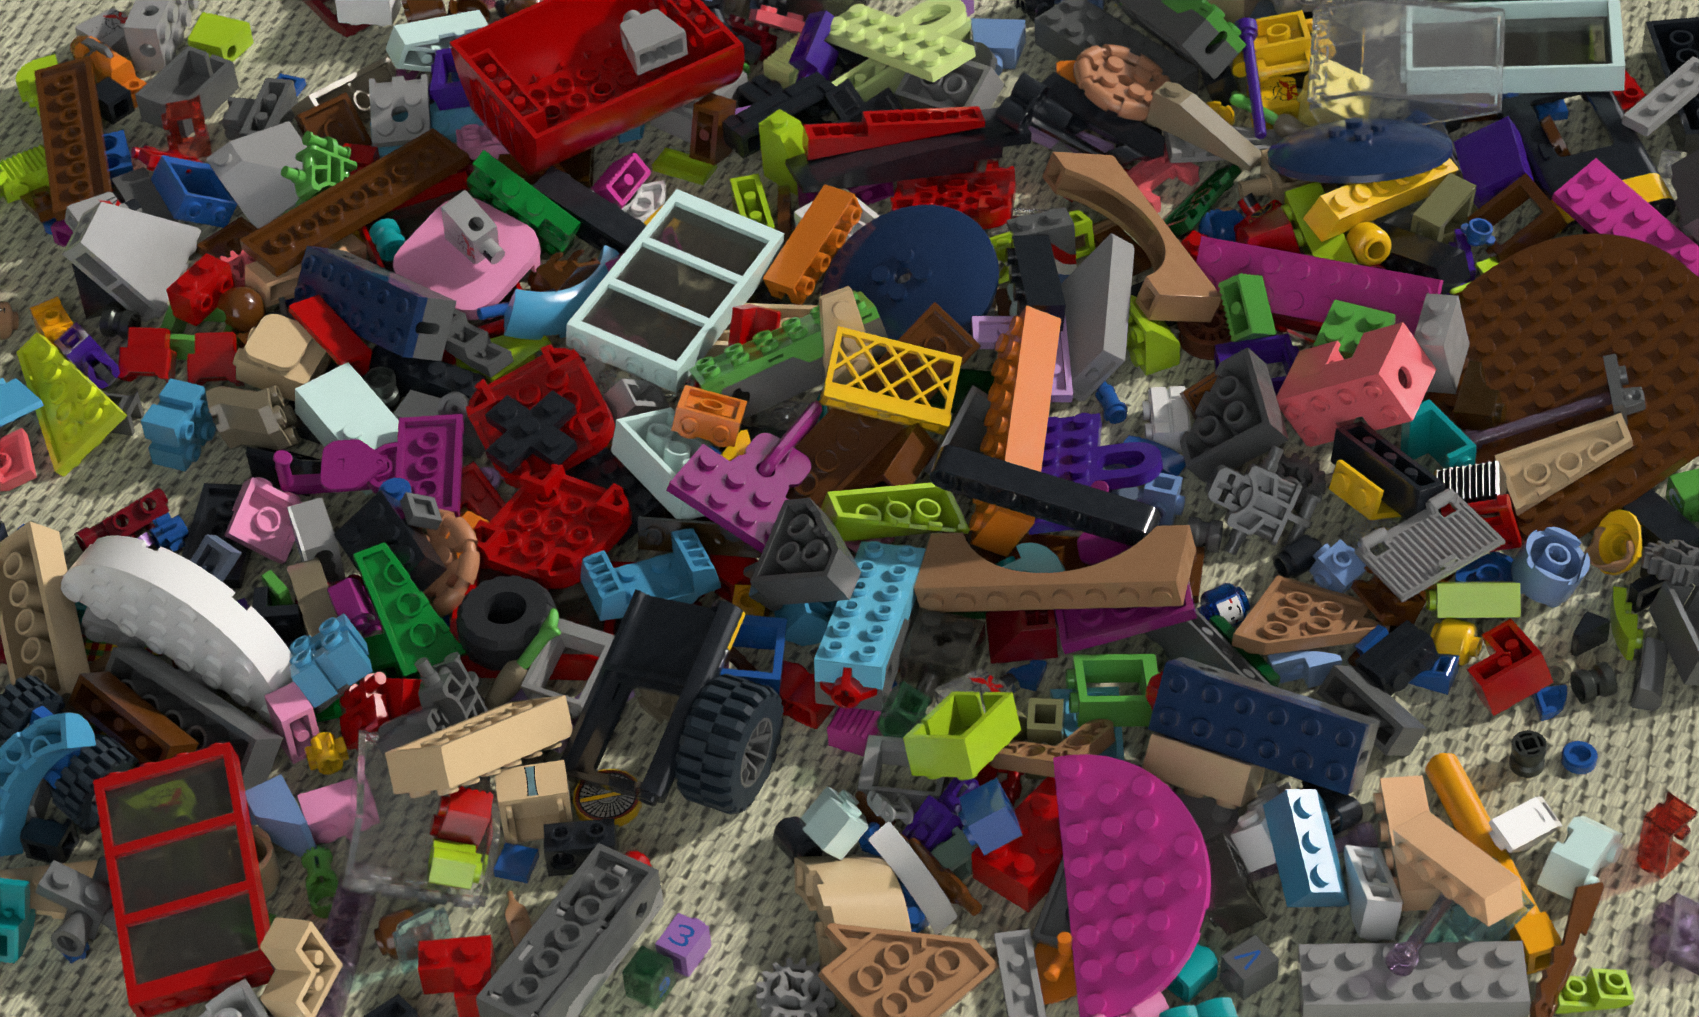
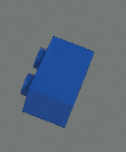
M997 778L959 797L962 811L958 812V815L964 825L962 827L964 834L971 846L979 845L984 855L1022 836L1013 805Z

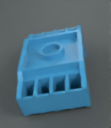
M694 529L671 532L672 553L626 564L621 567L613 568L605 550L583 558L580 581L589 596L599 620L622 618L635 589L641 590L650 596L692 604L699 596L721 588L717 572Z

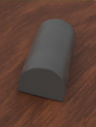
M1646 637L1643 640L1636 661L1630 705L1632 708L1655 711L1662 704L1668 649L1665 643L1658 639Z

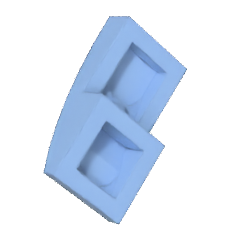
M1291 651L1270 654L1267 657V663L1281 677L1280 683L1304 678L1307 687L1311 688L1322 685L1333 665H1342V659L1340 655L1327 652Z

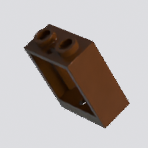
M1527 173L1467 218L1469 222L1474 218H1482L1494 226L1528 199L1542 213L1502 245H1499L1497 241L1493 245H1488V248L1485 250L1490 258L1495 257L1498 262L1529 246L1551 239L1568 226L1556 206Z

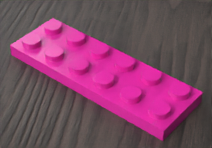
M1597 158L1553 194L1552 200L1590 234L1626 236L1652 244L1671 254L1699 277V246Z

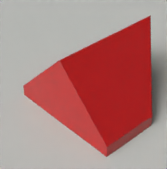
M1278 204L1243 228L1241 232L1243 239L1249 245L1301 254L1291 222Z

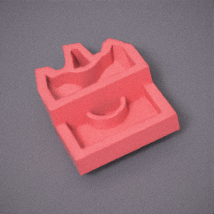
M23 428L0 438V492L10 491L37 478L29 437Z

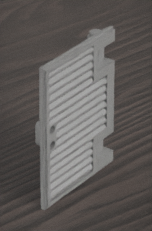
M1451 488L1427 500L1425 510L1387 531L1384 527L1378 528L1362 537L1357 542L1358 548L1354 552L1397 598L1404 602L1506 542ZM1450 504L1456 511L1443 517L1438 509ZM1382 543L1388 550L1376 557L1370 551V548Z

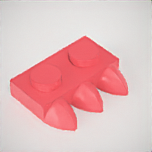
M761 5L760 9L750 10L748 21L781 29L789 33H801L805 25L803 21L804 16L787 12V16L776 14L777 9L774 7Z

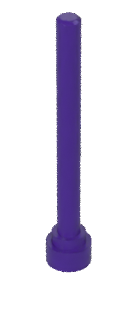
M1245 17L1237 20L1234 25L1242 32L1239 37L1246 44L1243 49L1255 138L1264 139L1267 136L1254 48L1258 27L1255 19Z

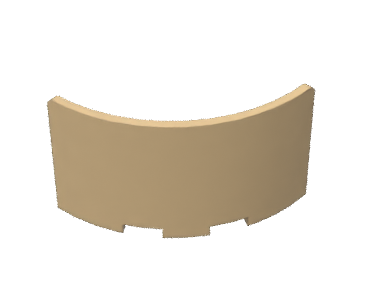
M873 854L845 855L842 860L832 855L794 857L795 893L802 897L809 911H817L820 922L815 924L820 971L843 953L824 932L826 926L830 923L911 932L909 915L901 887L893 870L882 857Z

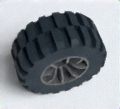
M724 674L710 680L709 685L704 686L700 692V697L692 705L693 709L690 716H687L684 724L686 726L679 740L680 748L676 755L677 768L675 769V777L678 780L676 782L677 788L686 800L732 815L743 812L747 809V806L752 805L755 797L771 773L770 769L772 764L775 763L777 748L782 737L780 733L783 728L784 719L782 714L784 710L781 704L782 700L773 688L737 676Z

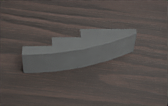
M457 309L454 310L445 345L447 352L489 377L494 376L514 361L510 350L492 343L487 331L469 324L465 313Z

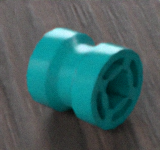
M389 218L382 219L372 225L369 230V235L373 243L377 245V251L381 259L393 261L399 248L406 242L404 236L400 234L397 222Z

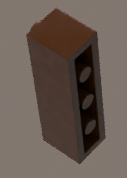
M109 671L79 674L68 704L128 750L141 763H156L170 759L179 753L196 751L199 743Z

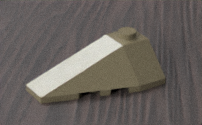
M386 56L308 95L291 109L296 116L347 92L362 123H364L366 119L371 120L369 79L375 78L376 83L392 82V77H396V69L389 57Z
M1167 81L1153 93L1147 123L1247 171H1250L1261 161V151L1193 92L1184 89L1180 84Z

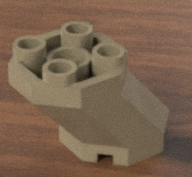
M277 385L258 392L218 386L206 391L208 409L211 416H217L219 421L216 424L217 430L230 449L250 445L273 450H287L301 443L299 434L293 426V423L297 422L296 415L290 405H284L282 394Z

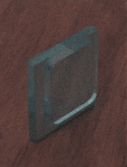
M444 907L438 910L428 908L397 925V931L393 932L392 935L402 973L406 975L418 969L419 941L453 938L448 914Z

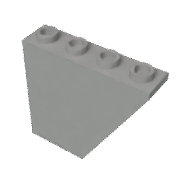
M100 202L83 213L62 255L127 310L138 311L142 322H147L154 317L160 318L167 311L169 298L166 289L188 268V263L186 262L189 256L197 249L196 242L201 230L194 226Z
M1112 233L1061 283L1066 304L1065 316L1073 398L1080 402L1085 401L1125 362L1134 247L1131 243Z

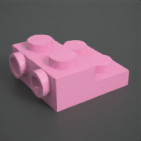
M251 477L242 485L232 509L234 514L224 536L277 563L283 564L286 562L295 541L287 507L303 502H301L299 496L291 492H281L272 487L273 484L264 478Z

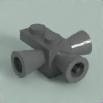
M105 856L98 859L92 878L53 860L40 880L35 893L67 908L62 925L51 935V942L61 953L77 957L83 954L88 938L95 940L103 925L117 934ZM119 860L122 882L124 883L130 877V871L126 864ZM127 908L128 914L137 912V910ZM144 923L130 927L132 943Z

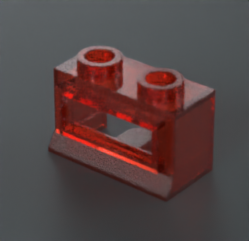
M200 95L189 100L165 103L166 113H161L164 131L170 130L171 134L167 135L168 148L179 151L183 155L195 156L196 158L210 156L212 154L210 136ZM191 119L195 136L182 138L178 121Z
M1668 792L1666 801L1663 804L1661 802L1658 803L1644 816L1638 856L1636 858L1638 865L1648 873L1653 872L1662 879L1666 877L1690 855L1687 849L1673 840V836L1679 840L1687 837L1691 833L1687 824L1697 817L1698 811Z

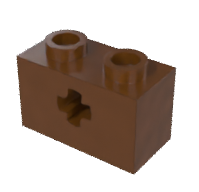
M710 93L693 104L689 158L715 166L732 153V149L725 144L723 138L722 122L730 115L735 114L736 100Z

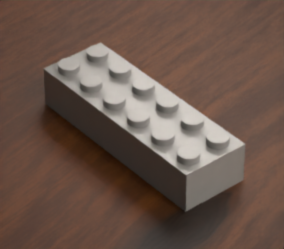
M1522 941L1299 944L1297 972L1301 1017L1529 1016L1530 994Z

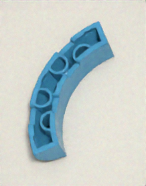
M604 245L598 256V260L601 263L588 279L571 288L551 292L515 289L504 313V336L540 340L543 336L558 334L560 338L566 337L568 321L608 274L605 263L619 255V253L615 249ZM616 291L600 311H609L620 292Z
M61 713L37 719L33 722L34 724L28 726L22 732L13 734L1 746L0 857L23 854V846L19 838L20 833L25 825L28 808L34 792L48 770L67 754L84 747L96 746L94 732L88 721L80 714Z

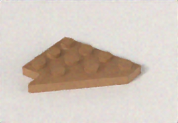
M1277 575L1234 632L1232 646L1241 648L1251 654L1269 655L1359 643L1378 624L1385 627L1388 632L1390 631V625L1368 619L1371 611L1360 598Z
M830 923L826 926L824 932L843 953L823 968L818 977L854 1017H942L995 973L999 965L975 939Z

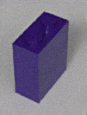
M1508 116L1453 141L1463 179L1477 185L1473 203L1478 209L1525 173L1534 181L1520 132Z

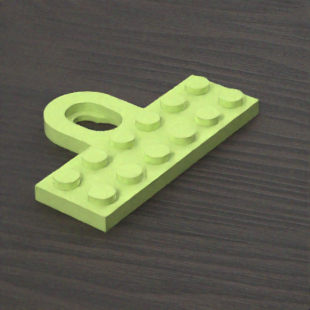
M927 0L898 17L870 8L864 4H856L851 6L845 13L833 18L830 26L831 31L824 40L932 83L976 56L974 46L947 36L963 26L967 20L965 4L961 0ZM943 17L932 24L919 25L923 22L932 21L935 18Z

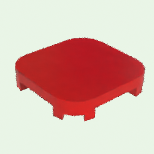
M987 159L986 169L983 171L897 181L894 197H890L891 211L916 205H937L964 213L977 222L982 229L1002 226L1007 223L1006 220L1011 219L1016 197L1014 166L1008 168L999 167V160Z
M552 344L541 347L543 355L490 384H487L485 379H482L474 385L476 391L470 399L469 406L465 408L467 416L486 450L503 433L487 423L485 414L506 395H509L531 410L549 392L555 391L573 403L577 414L559 429L574 439L578 447L561 464L566 471L603 450L613 437L615 423L611 411L581 356L574 348L572 350L553 348ZM533 453L512 473H508L492 462V465L507 485L519 489L521 484L518 477L527 470L530 472V475L540 471L551 470L549 464Z
M551 464V470L540 471L533 475H530V472L527 470L518 477L521 488L489 523L479 520L474 527V531L478 540L476 548L480 553L483 564L510 576H520L524 579L533 580L543 588L560 589L580 582L583 558L603 550L607 554L632 524V511L623 488L613 483L609 489L566 475L563 465Z

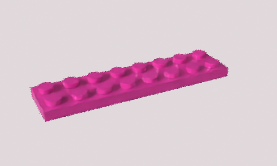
M1205 236L1201 237L1196 262L1218 292L1221 289L1218 287L1220 282L1237 274L1262 275L1271 313L1324 322L1334 300H1339L1395 314V324L1404 322L1413 337L1426 294H1441L1443 280Z

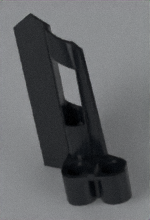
M1055 72L1042 82L1023 73L1016 81L1010 97L1005 98L999 106L994 118L995 121L1019 135H1022L1032 126L1083 154L1113 155L1122 167L1138 159L1146 162L1164 156L1165 136L1139 121L1121 118L1117 116L1118 113L1109 109L1107 111L1101 109L1085 96L1084 89H1080L1078 85ZM1091 129L1120 147L1104 153L1076 135L1081 131Z

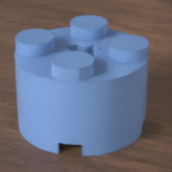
M1546 527L1544 531L1537 532L1535 530L1529 535L1512 562V581L1520 583L1521 594H1525L1536 602L1546 604L1548 607H1558L1571 597L1588 572L1590 557L1588 552L1584 554L1579 547L1581 545L1580 540L1564 529Z

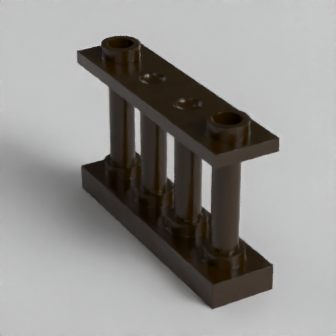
M667 510L657 518L638 517V549L673 552L671 532L694 529L708 555L760 558L762 555L761 552L706 516L691 520L675 519Z

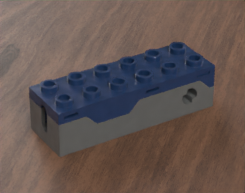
M306 246L292 304L320 295L356 335L402 357L442 360L457 301L347 251Z
M1185 657L1166 662L1164 670L1151 677L1145 693L1146 700L1153 711L1148 730L1345 795H1349L1362 788L1380 724L1378 719Z

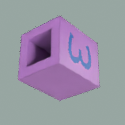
M677 913L655 943L658 964L686 977H690L711 948L709 926L698 918H689Z

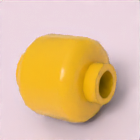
M1359 223L1351 228L1346 237L1355 260L1363 266L1379 265L1390 254L1392 247L1390 237L1374 223Z
M1445 618L1441 623H1435L1430 636L1434 641L1437 653L1460 656V666L1468 664L1472 657L1477 658L1479 656L1483 638L1478 637V629L1475 624L1456 618Z

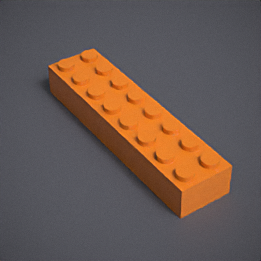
M1026 306L1019 316L1015 315L1012 318L1007 332L999 335L995 344V351L998 352V356L991 371V375L994 376V383L988 393V401H991V405L984 420L987 432L980 446V451L984 452L983 455L1041 472L1061 318ZM973 499L976 508L969 523V529L972 530L970 544L1007 557L1034 525L1035 517Z

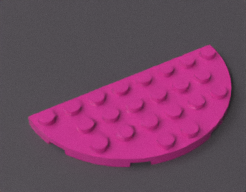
M1082 754L1053 757L1079 1017H1092L1097 1014H1102L1106 1017H1119L1168 987L1192 955L1201 936L1199 930L1204 919L1205 910H1208L1210 903L1211 871L1207 848L1198 825L1184 803L1168 785L1150 772L1124 760L1108 756Z

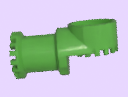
M317 846V849L311 847V851L307 849L306 853L301 856V863L307 870L308 875L305 878L307 895L311 910L315 916L331 918L341 911L343 901L337 875L331 868L333 854L329 848L325 850L324 847L320 848V846ZM316 856L319 860V866L315 863ZM319 876H323V883L320 882ZM333 897L335 899L328 906L322 907L317 905L321 898Z

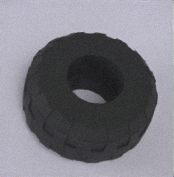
M499 576L480 583L464 597L457 610V632L463 650L466 651L469 659L475 664L492 671H501L507 662L519 659L538 634L550 609H556L555 602L548 590L539 583L520 576Z

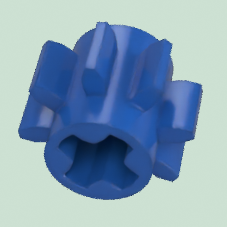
M166 513L152 520L155 527L149 530V535L155 541L154 545L157 549L163 547L175 552L185 547L183 539L188 537L189 531L179 515L171 518L170 514Z

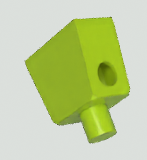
M203 12L188 37V46L207 52L209 57L216 55L232 62L254 43L249 22Z

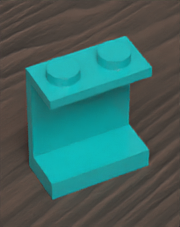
M1430 399L1420 404L1413 421L1402 424L1400 450L1413 460L1429 453L1445 469L1475 464L1477 446Z

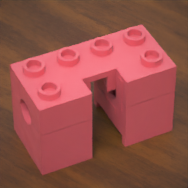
M1404 322L1363 333L1351 358L1344 359L1338 350L1341 344L1338 340L1299 351L1276 398L1281 412L1306 446L1313 447L1334 441L1336 428L1353 424L1358 417H1363L1374 431L1413 421L1437 369Z

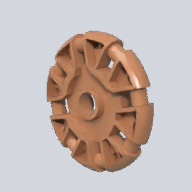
M1104 44L1102 48L1095 45L1083 50L1076 58L1073 70L1078 87L1085 90L1084 94L1091 102L1105 111L1109 109L1118 113V117L1136 121H1144L1148 117L1153 93L1167 81L1171 82L1167 75L1162 74L1163 69L1143 54L1138 56L1131 53L1130 48L1112 44Z
M439 509L442 518L441 524L437 530L427 528V534L424 535L447 570L423 594L429 600V604L438 616L443 618L462 603L465 597L464 594L470 584L474 585L479 569L480 553L476 551V545L478 544L476 534L468 522L462 517L456 518L455 514L451 511ZM462 551H463V553H462V554L459 556V558L457 559V553H456V552L459 553V552H462ZM436 596L432 604V600L430 598Z

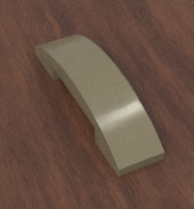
M319 558L287 567L308 635L311 637L320 632L319 626L325 620L331 617L337 618L327 593L329 586Z

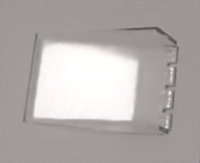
M1331 0L1323 2V7L1313 10L1312 29L1314 31H1312L1310 53L1312 56H1310V81L1308 82L1307 101L1312 103L1309 110L1318 124L1349 118L1403 120L1421 125H1429L1436 122L1442 123L1502 113L1505 11L1503 8L1426 0Z
M359 730L343 859L342 887L349 888V892L375 895V892H381L383 897L411 900V897H417L418 902L446 905L447 902H453L454 907L478 910L479 906L485 907L500 839L499 805L495 775L479 776L480 782L464 786L465 789L468 787L472 790L477 788L479 792L484 790L486 794L488 792L493 794L490 821L476 853L481 854L482 863L479 884L472 883L471 890L427 883V864L432 839L434 838V836L429 835V829L433 814L437 815L441 795L437 794V790H432L430 794L417 798H410L409 793L394 794L386 756L381 753L376 744V741L379 739L378 732Z

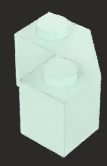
M828 786L801 817L802 821L806 824L803 830L823 851L840 860L845 857L869 827L866 817L856 807L859 801L844 789L839 793Z
M1577 816L1572 819L1567 828L1568 835L1565 842H1556L1550 851L1537 882L1538 885L1571 901L1575 887L1599 882L1600 879L1596 877L1599 868L1608 867L1610 863L1614 864L1623 848V844L1619 843L1623 835L1622 833L1585 816Z

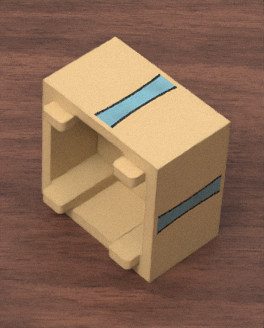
M564 760L501 769V773L495 774L497 801L505 843L518 845L521 842L544 839V824L574 822Z

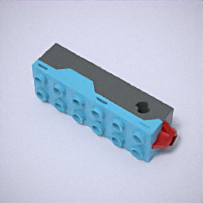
M861 541L854 558L861 571L850 600L837 601L814 658L815 702L817 704L839 706L845 709L857 708L883 712L920 612L914 586L926 548H917L911 545L883 544L877 541Z

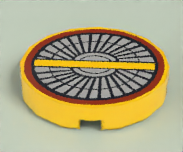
M619 769L598 770V773L637 782V779L626 771ZM579 783L573 794L574 808L581 821L614 818L615 826L621 827L632 821L642 808V802L637 800L636 797Z

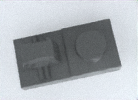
M1616 354L1603 356L1614 415L1621 413L1626 425H1628L1627 415L1646 409L1642 387L1623 388L1624 385H1629L1625 365L1618 366Z

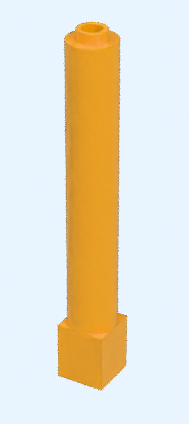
M1452 753L1436 754L1426 765L1425 773L1456 832L1520 878L1523 907L1503 918V921L1510 932L1509 941L1523 942L1527 975L1542 971L1550 964L1551 948L1561 945L1562 940L1547 912H1540L1507 849L1500 850L1490 837L1489 832L1493 829L1488 822L1491 819L1457 756Z

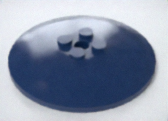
M1349 118L1311 126L1278 140L1268 150V164L1277 173L1310 182L1334 184L1381 182L1417 175L1442 165L1452 155V140L1439 130L1414 122L1395 119Z
M909 206L875 218L856 231L843 244L827 269L821 289V296L849 286L852 291H861L876 306L887 336L892 340L897 341L934 302L971 335L972 316H987L993 304L999 282V263L994 246L986 232L969 216L944 206ZM911 274L907 282L898 283L901 276Z

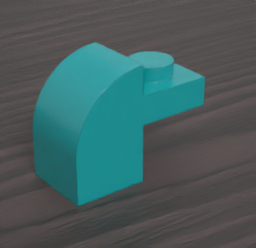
M1037 543L1016 545L1021 556L1020 559L1016 560L1014 556H1011L996 563L997 566L1020 572L1055 573L1066 571L1061 560L1054 552Z
M0 878V962L14 964L23 955L34 928L36 909H30V881Z

